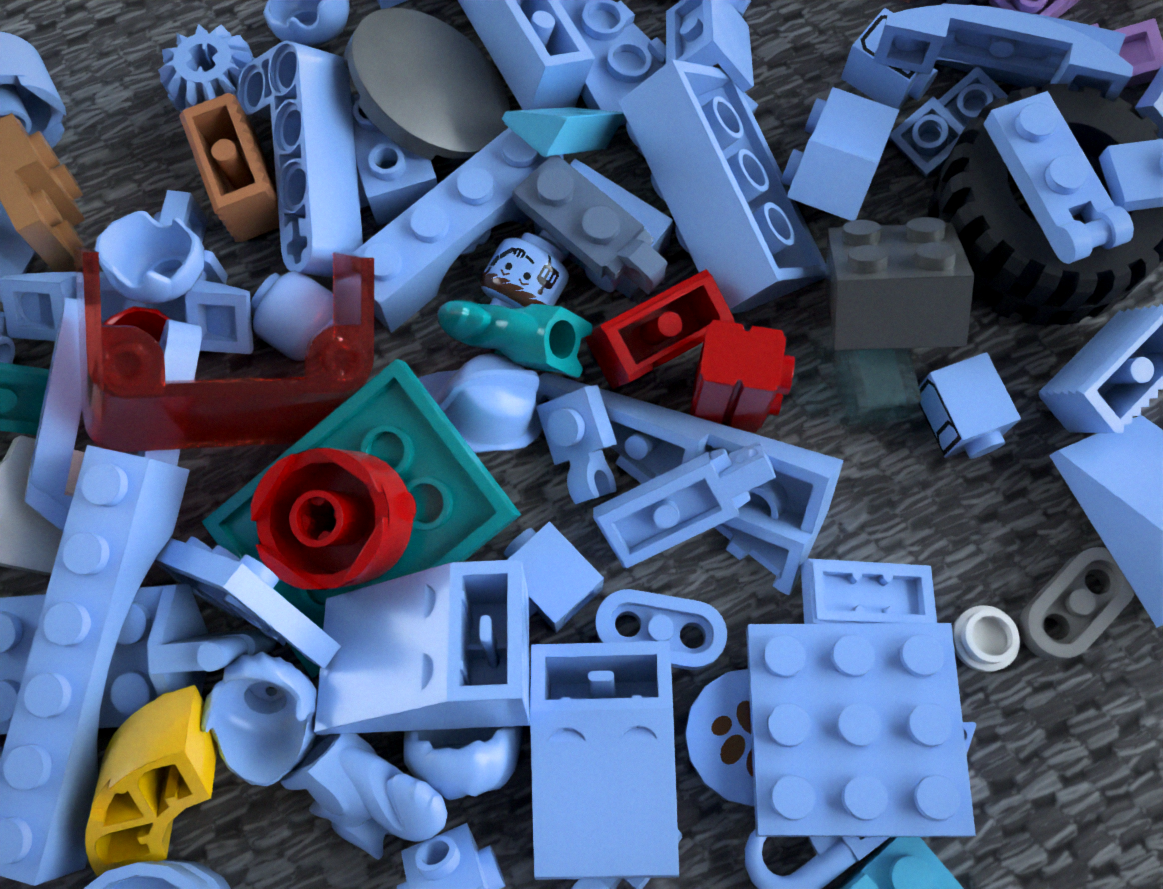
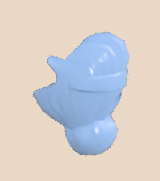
M264 652L254 656L242 654L236 661L224 668L223 679L216 683L212 691L207 695L201 719V728L205 733H208L211 729L213 738L218 744L220 756L227 768L238 778L251 785L269 786L295 769L298 763L306 759L308 752L313 748V741L317 736L314 730L318 691L309 677L296 669L292 663L285 662L281 657H271Z

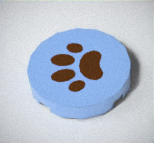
M748 669L727 672L702 689L689 708L684 739L689 761L702 784L723 800L752 807L754 806L749 684Z

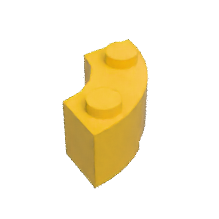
M195 685L158 696L154 701L140 708L121 724L108 743L103 756L85 834L86 854L96 876H101L106 871L137 862L167 860L173 819L184 809L211 799L218 744L213 738L211 729L208 733L202 731L201 719L205 703Z

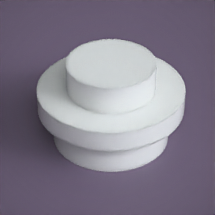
M986 605L972 607L963 612L956 619L952 627L955 653L964 664L974 670L994 672L1010 665L1018 654L1020 647L1018 629L1014 621L998 608Z

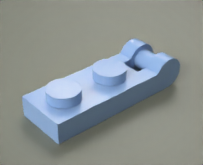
M1048 91L991 110L983 125L1052 249L1063 263L1070 264L1090 256L1092 248L1101 246L1104 249H1111L1131 240L1134 228L1130 215L1121 206H1114ZM1081 214L1086 223L1074 220L1072 216Z

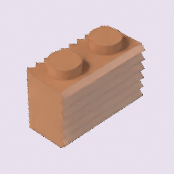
M226 93L182 110L179 117L213 210L218 215L219 220H222L227 231L234 237L235 242H244L279 228L275 179L267 164L268 161L260 146L261 143L257 138V133L236 96Z

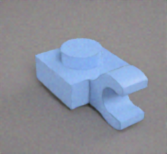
M598 385L582 387L536 406L554 465L570 461L567 486L573 502L578 504L616 492V482L605 460L603 449L617 445Z

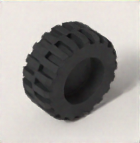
M1045 84L1040 92H1036L1035 87L1032 86L1010 92L1007 99H995L982 108L977 118L969 121L932 187L934 193L929 201L928 217L937 218L945 223H952L974 274L972 299L977 301L982 296L994 304L991 311L1006 318H1009L1013 312L1023 314V322L1044 326L1051 317H1054L1055 323L1062 326L1079 323L1085 316L1095 318L1109 311L1119 301H1123L1163 261V207L1127 211L1134 228L1133 237L1129 242L1111 249H1104L1098 246L1092 248L1090 256L1070 264L1063 263L1055 254L1040 225L1030 219L1016 203L1008 183V179L1013 177L983 124L991 110L1048 91L1110 199L1111 195L1099 161L1100 155L1107 146L1159 139L1156 136L1159 132V127L1148 116L1141 120L1129 110L1133 105L1117 97L1112 102L1100 97L1101 90L1082 86L1078 91H1070L1067 84Z

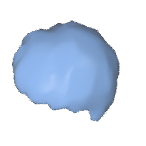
M523 726L405 731L403 740L404 763L416 779L429 784L445 799L453 800L467 795L476 797L486 791L500 789L514 773L523 743Z

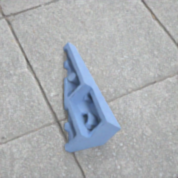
M545 372L538 376L539 386L536 393V402L542 403L546 399L553 400L591 385ZM599 388L617 445L611 446V448L620 454L615 464L641 484L706 452L710 454L712 451L725 448L729 455L758 441L761 443L772 463L776 478L749 490L748 493L751 500L738 508L739 515L714 528L730 540L726 547L728 552L739 560L749 554L776 575L773 587L784 594L790 595L800 576V565L807 560L828 513L844 460Z

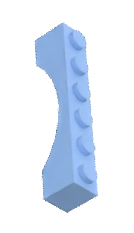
M87 445L0 759V876L36 886L85 869L88 858L85 834L98 780L97 737L100 707L109 665L121 627L137 590L154 560L173 535L190 472L189 469Z

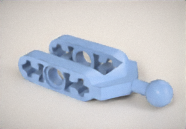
M65 297L60 315L24 499L29 506L62 532L74 494L65 492L101 312V304ZM167 319L158 347L137 456L175 466L178 464L202 336L201 326Z

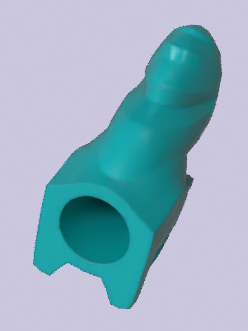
M454 300L442 305L437 313V322L444 332L465 345L483 349H496L493 354L506 356L513 363L524 368L558 372L573 378H578L582 374L583 367L577 358L581 338L592 334V324L561 306L530 304L522 308L513 309L499 305Z

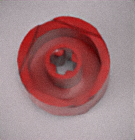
M333 448L308 449L297 454H290L278 460L260 480L251 503V521H256L260 544H255L260 559L280 580L300 589L327 590L367 583L385 574L403 555L410 540L413 519L416 515V502L413 495L407 490L401 477L390 465L368 453ZM333 507L335 509L334 515L331 513Z

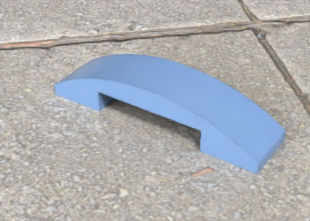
M977 5L925 6L888 14L873 59L874 63L930 75L937 58L943 57L1050 80V84H1067L1070 91H1078L1082 86L1101 90L1100 97L1112 102L1122 92L1131 79L1133 66L1117 53L1076 30L1038 16L1014 10Z
M43 272L4 275L0 278V291L8 338L55 341L65 297L101 304L99 325L110 316L132 306L158 309L172 320L201 326L200 351L251 354L254 350L250 291L198 279L190 291L173 301L149 304L130 300L118 293L104 272Z

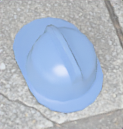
M492 353L478 355L466 362L459 370L436 372L418 378L474 453L510 451L525 448L535 441L541 432L542 425L536 406L540 405V403L536 402V393L539 386L538 374L533 370H525L506 356Z

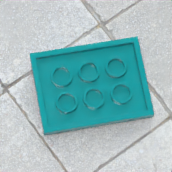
M396 358L204 519L202 523L219 546L227 549L240 560L246 554L265 565L260 559L255 544H260L256 521H251V503L260 480L273 464L293 453L297 454L314 448H333L368 453L390 465L401 477L407 490L413 495L416 502V515L413 519L410 540L398 562L385 574L367 583L317 590L300 589L279 579L273 588L323 630L326 598L447 563L463 562L522 514L407 363ZM333 507L331 513L334 515L335 509ZM288 643L312 679L318 677L320 667L307 660L301 652Z

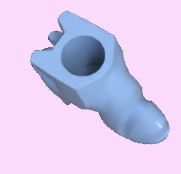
M356 733L324 734L316 737L313 741V748L308 752L306 759L301 761L291 772L285 774L280 781L284 788L288 790L307 789L315 799L310 805L309 811L318 817L330 820L333 830L340 837L378 860L383 856V840L385 835H395L404 840L422 842L431 839L445 827L448 812L442 795L426 782L404 774L397 767L377 756L371 745Z

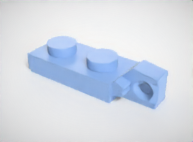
M759 441L734 451L729 455L725 448L712 451L710 454L706 452L594 507L593 518L622 567L629 568L738 516V508L751 500L748 491L776 478L772 463Z

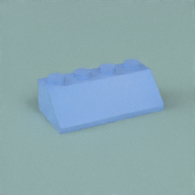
M672 59L618 101L627 119L626 129L633 143L641 149L652 172V186L659 197L666 202L676 223L675 232L679 243L691 255L699 273L707 269L713 276L731 313L749 311L826 277V263L795 200L787 198L789 187L781 183L783 175L745 96L722 68Z

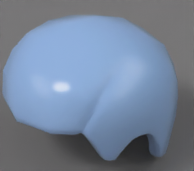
M268 0L263 14L268 27L282 42L288 40L305 46L316 47L334 40L343 32L350 7L349 0Z
M136 211L112 222L96 239L94 256L109 282L118 293L136 302L153 304L173 301L190 291L203 272L204 246L201 240L178 217H174L172 225H163L155 221L147 212Z

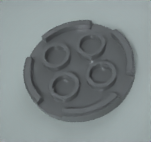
M406 8L380 9L367 15L358 24L346 45L344 65L346 68H349L351 78L361 96L357 102L371 122L395 143L429 160L438 155L446 158L465 159L467 161L508 128L504 124L505 122L502 120V117L506 111H510V105L500 76L482 51L458 30L431 15Z

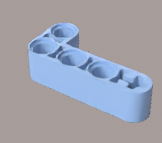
M286 40L258 56L243 68L237 84L236 97L246 115L271 120L281 253L286 268L289 271L296 270L298 273L347 279L340 263L363 245L349 70L344 65V58L339 55Z

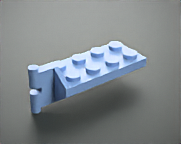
M189 583L139 587L121 627L109 665L100 707L98 728L120 727L133 713L167 692L195 685L200 695H202L207 671L211 672L225 668L236 661L242 654L254 656L260 652L268 654L275 648L276 641L267 637L259 629L208 633ZM46 594L0 597V734H7Z

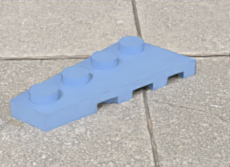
M559 0L595 57L580 95L589 109L623 112L618 101L666 64V45L658 37L650 40L633 23L635 14L621 0L618 2L613 0ZM625 116L619 126L627 123V119Z

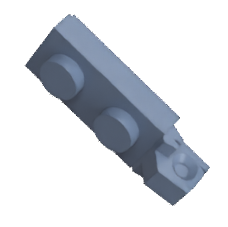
M559 155L548 157L512 191L513 202L519 209L601 278L608 275L616 280L623 273L648 295L665 279L667 261L651 247L654 238L644 229V226Z

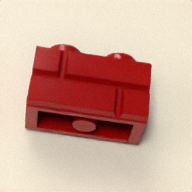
M705 269L593 329L592 334L586 336L585 339L608 384L614 389L652 371L653 368L661 366L703 343L707 325H710L713 319L733 323L735 321L713 276Z
M713 319L706 328L695 373L689 415L719 424L726 422L730 427L756 433L762 427L767 415L778 416L783 394L788 395L790 392L795 368V356L784 355L787 337L784 336L783 330L752 326L749 331H745L743 324Z

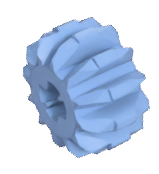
M199 24L195 35L188 38L176 33L178 47L162 49L165 65L158 69L160 81L166 92L169 93L168 98L180 112L226 93L237 96L239 76L243 68L255 59L252 57L253 54L248 43L242 39L241 35L231 36L230 32L222 24L216 27L210 34Z

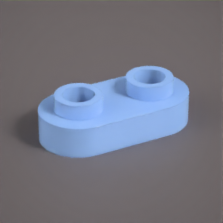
M624 589L606 597L600 604L596 614L595 630L600 643L670 641L671 667L699 670L708 667L723 652L727 641V628L722 616L711 605L701 601ZM623 615L635 617L640 624L639 632L632 637L620 635L615 628V622L619 617ZM687 626L698 628L703 634V645L695 649L686 647L680 640V631Z

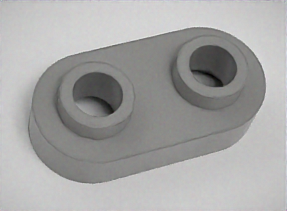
M1090 548L1070 558L1023 609L1019 619L1020 634L1028 649L1038 657L1049 661H1062L1082 654L1132 600L1135 592L1107 548ZM1087 573L1094 575L1100 581V594L1092 593L1085 584ZM1046 617L1054 619L1059 624L1061 634L1058 640L1046 634L1043 626Z

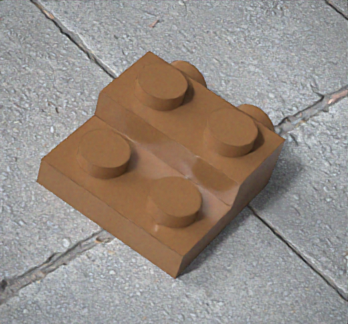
M13 113L0 117V201L12 224L21 237L54 272L86 271L78 255L87 251L73 227L85 221L75 202V199L84 195L66 165L64 163L60 165L57 156L40 131L29 135L21 121Z

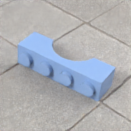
M508 127L340 263L353 294L391 333L437 296L440 284L450 266L476 238L501 223L515 221L522 225L530 218L513 202L512 191L550 156L543 157Z

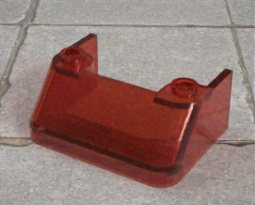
M75 247L82 418L89 437L101 448L118 452L296 443L361 389L369 378L374 363L373 257L333 252V324L321 328L309 340L305 350V377L165 381L164 354L158 342L149 333L134 326L102 325L99 252L90 247Z

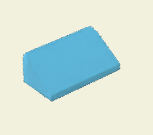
M564 107L506 111L502 120L506 126L540 155L547 157L606 149L625 115L623 112Z

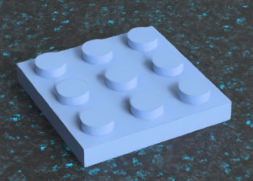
M951 623L748 624L746 643L756 837L976 836Z

